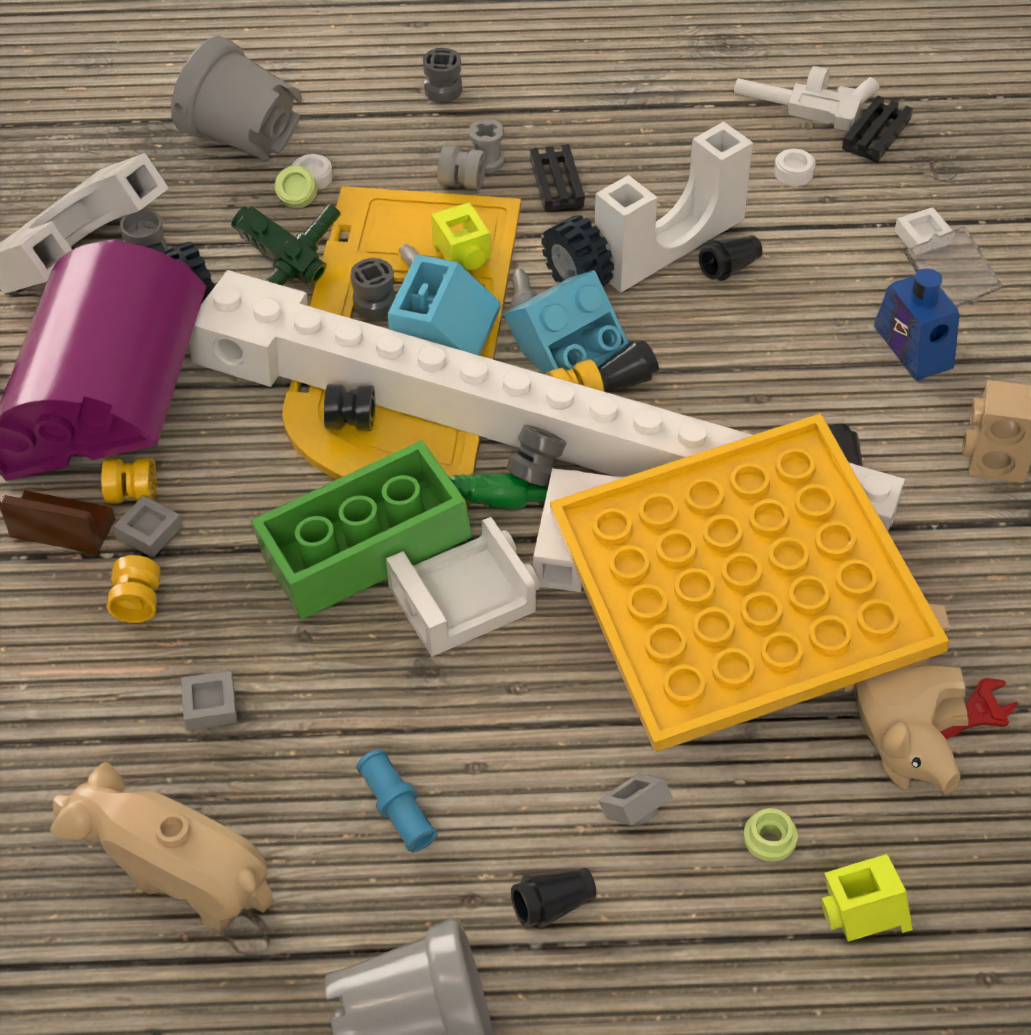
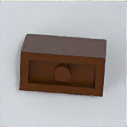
M26 490L21 498L3 495L0 500V510L10 537L97 555L115 520L112 507Z

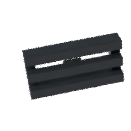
M877 95L844 137L842 149L878 162L911 120L913 108L905 106L903 110H899V103L895 101L885 105V98ZM890 119L895 120L874 148L869 149L868 147L873 140H876Z
M569 144L561 145V151L555 152L553 146L546 147L543 154H539L538 148L530 149V162L544 212L584 207L585 196ZM558 163H563L573 196L572 199L568 198ZM549 164L559 200H552L543 165Z

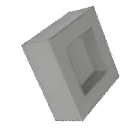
M144 495L113 526L117 539L152 558L183 527L180 514Z
M231 670L181 678L183 715L187 731L238 723L234 680Z
M638 773L603 796L598 802L607 819L636 826L653 819L658 814V807L673 798L664 779Z

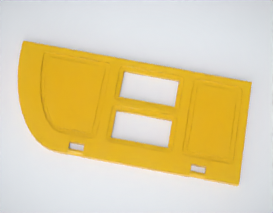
M341 186L336 205L341 215L332 225L322 261L327 266L325 272L315 284L310 307L352 318L354 310V290L350 278L352 267L361 260L379 258L387 261L392 266L394 282L403 283L409 267L402 260L399 253L400 247L404 244L414 247L420 255L446 260L440 250L436 251L433 246L431 214L470 202L490 232L491 258L486 259L485 263L478 269L467 270L465 267L463 268L500 301L501 309L480 355L494 360L519 222L521 199ZM463 223L449 228L452 233L463 230ZM341 231L350 232L348 242L339 241ZM295 380L290 382L282 412L285 433L290 443L303 458L336 480L420 440H423L449 477L452 475L459 476L460 474L469 475L475 473L481 436L375 405V421L372 431L357 430L354 426H349L348 423L340 430L326 429L324 423V398L326 390L310 385L309 393L300 392L302 383ZM466 501L468 511L469 501Z

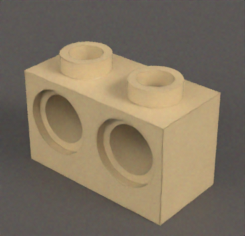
M987 380L983 397H974L970 425L975 427L974 429H966L963 438L962 456L970 457L969 476L1025 483L1031 464V385Z

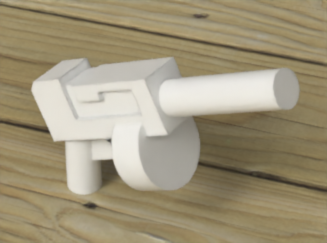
M813 66L809 73L807 84L795 83L793 90L738 78L734 94L788 105V115L827 124L833 123L835 129L850 131L857 122L861 111V104L879 90V84L874 78L869 77L856 89L840 86L837 92L827 90L830 70Z

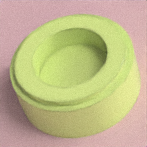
M289 166L283 169L276 178V194L290 208H304L317 195V182L312 173L303 166Z

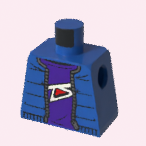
M928 268L921 269L914 276L895 281L888 286L874 323L875 329L915 381L953 369L955 365L960 314L958 308L941 288V274L936 270Z

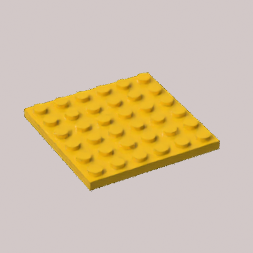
M821 413L550 502L551 514L654 752L682 744L948 651V637Z

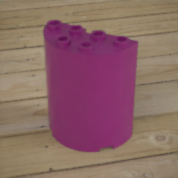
M115 239L83 245L66 253L58 260L51 270L0 401V475L5 481L68 467L73 454L83 455L92 461L157 445L206 290V285L191 271L186 263L175 260L154 249Z

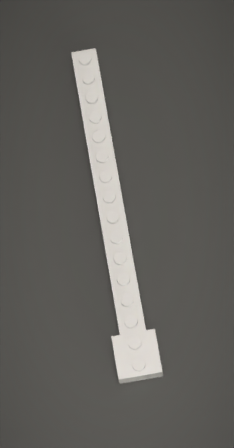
M230 270L226 271L201 304L189 341L191 363L269 387L273 385L278 376L325 390L327 384L343 385L347 392L355 390L360 385L374 386L375 405L518 448L521 445L518 437L523 425L538 427L566 441L567 444L562 456L555 459L616 477H627L752 436V434L313 308L307 305L306 292ZM849 463L889 532V528L892 527L905 479Z

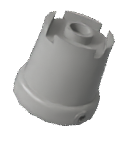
M216 36L205 40L196 48L182 67L174 86L171 100V117L179 131L199 138L211 137L248 152L259 159L268 161L271 158L266 153L270 149L280 153L292 137L300 118V114L292 110L293 99L302 103V95L299 89L284 82L248 59L241 47L229 39Z
M451 918L430 927L427 930L426 936L422 939L353 966L327 973L325 976L327 1000L339 997L341 1006L335 1008V1017L330 1018L334 1035H494L477 966L465 930L458 918Z

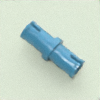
M376 749L364 755L358 761L356 769L362 774L376 796V808L381 816L391 820L405 842L408 851L414 853L429 846L438 836V832L432 827L416 802L417 792L412 784L402 780L385 750Z

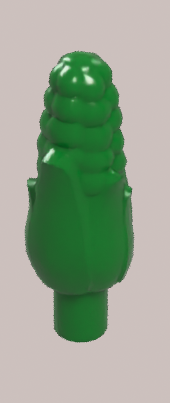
M491 472L490 474H460L459 476L452 475L449 477L466 501L489 505L490 508L520 510L526 506V502L545 503L548 486L528 483V481L511 473L498 474Z

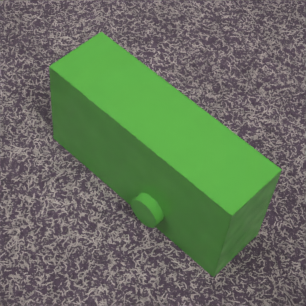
M423 440L251 520L262 556L301 620L387 579L386 558L404 551L411 564L415 565L472 537L466 500Z

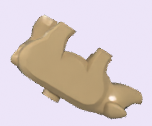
M929 604L942 629L949 631L945 606ZM927 659L844 687V692L854 691L862 727L881 756L885 773L902 790H907L910 787L911 779L923 780L939 786L944 794L951 793L957 787L960 781V773L948 741L940 731L952 726H968L967 710L963 699L965 697V685L960 667L928 666Z
M104 762L90 774L87 783L78 786L71 795L60 794L53 800V812L56 819L50 828L52 835L67 840L83 839L88 842L101 843L106 853L130 876L136 887L149 895L158 893L160 890L178 900L186 899L190 906L200 915L202 924L218 932L224 930L232 918L238 916L243 908L246 910L255 908L264 913L272 904V891L265 880L268 873L266 861L251 842L207 816L149 790L122 792L125 789V782L110 763Z

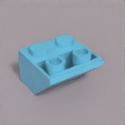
M416 254L388 312L389 330L480 356L499 314L501 304L458 262Z
M595 270L572 276L503 313L521 352L545 375L547 371L557 368L572 369L577 362L587 359L594 361L598 367L629 343Z

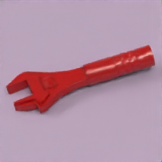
M992 678L981 679L971 697L965 703L968 726L949 727L940 731L942 735L949 739L967 728L976 726H1008L1009 721L1007 717L1013 713L1018 702L1000 707L992 694V691L1003 688L1006 682Z

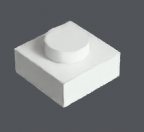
M933 207L897 218L895 232L916 257L951 246L955 234Z

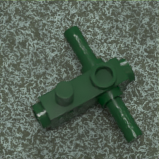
M327 204L304 234L298 233L294 237L253 206L250 208L244 206L234 216L231 227L239 232L242 239L259 250L261 254L274 261L272 265L274 270L265 281L283 286L287 280L292 282L295 278H298L305 284L308 282L315 284L321 278L327 266L319 258L317 244L341 213L333 205Z

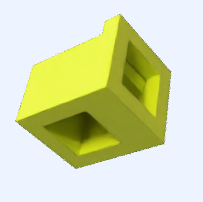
M470 202L431 214L433 246L436 251L440 250L446 260L458 262L467 270H475L481 267L486 259L491 258L490 232ZM463 223V230L452 233L449 227Z
M888 854L824 873L829 896L821 898V905L826 921L831 930L842 928L848 942L898 926L902 933L913 930L907 892Z

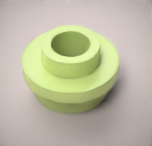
M767 808L749 818L744 828L743 838L751 854L761 860L774 862L783 860L792 854L797 844L798 832L795 824L786 813L778 809ZM773 834L779 841H768L761 836Z

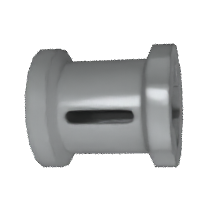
M493 119L477 120L470 125L469 139L473 143V149L486 152L487 164L485 173L498 171L505 163V156L501 150L500 143L503 140L504 127L500 122Z

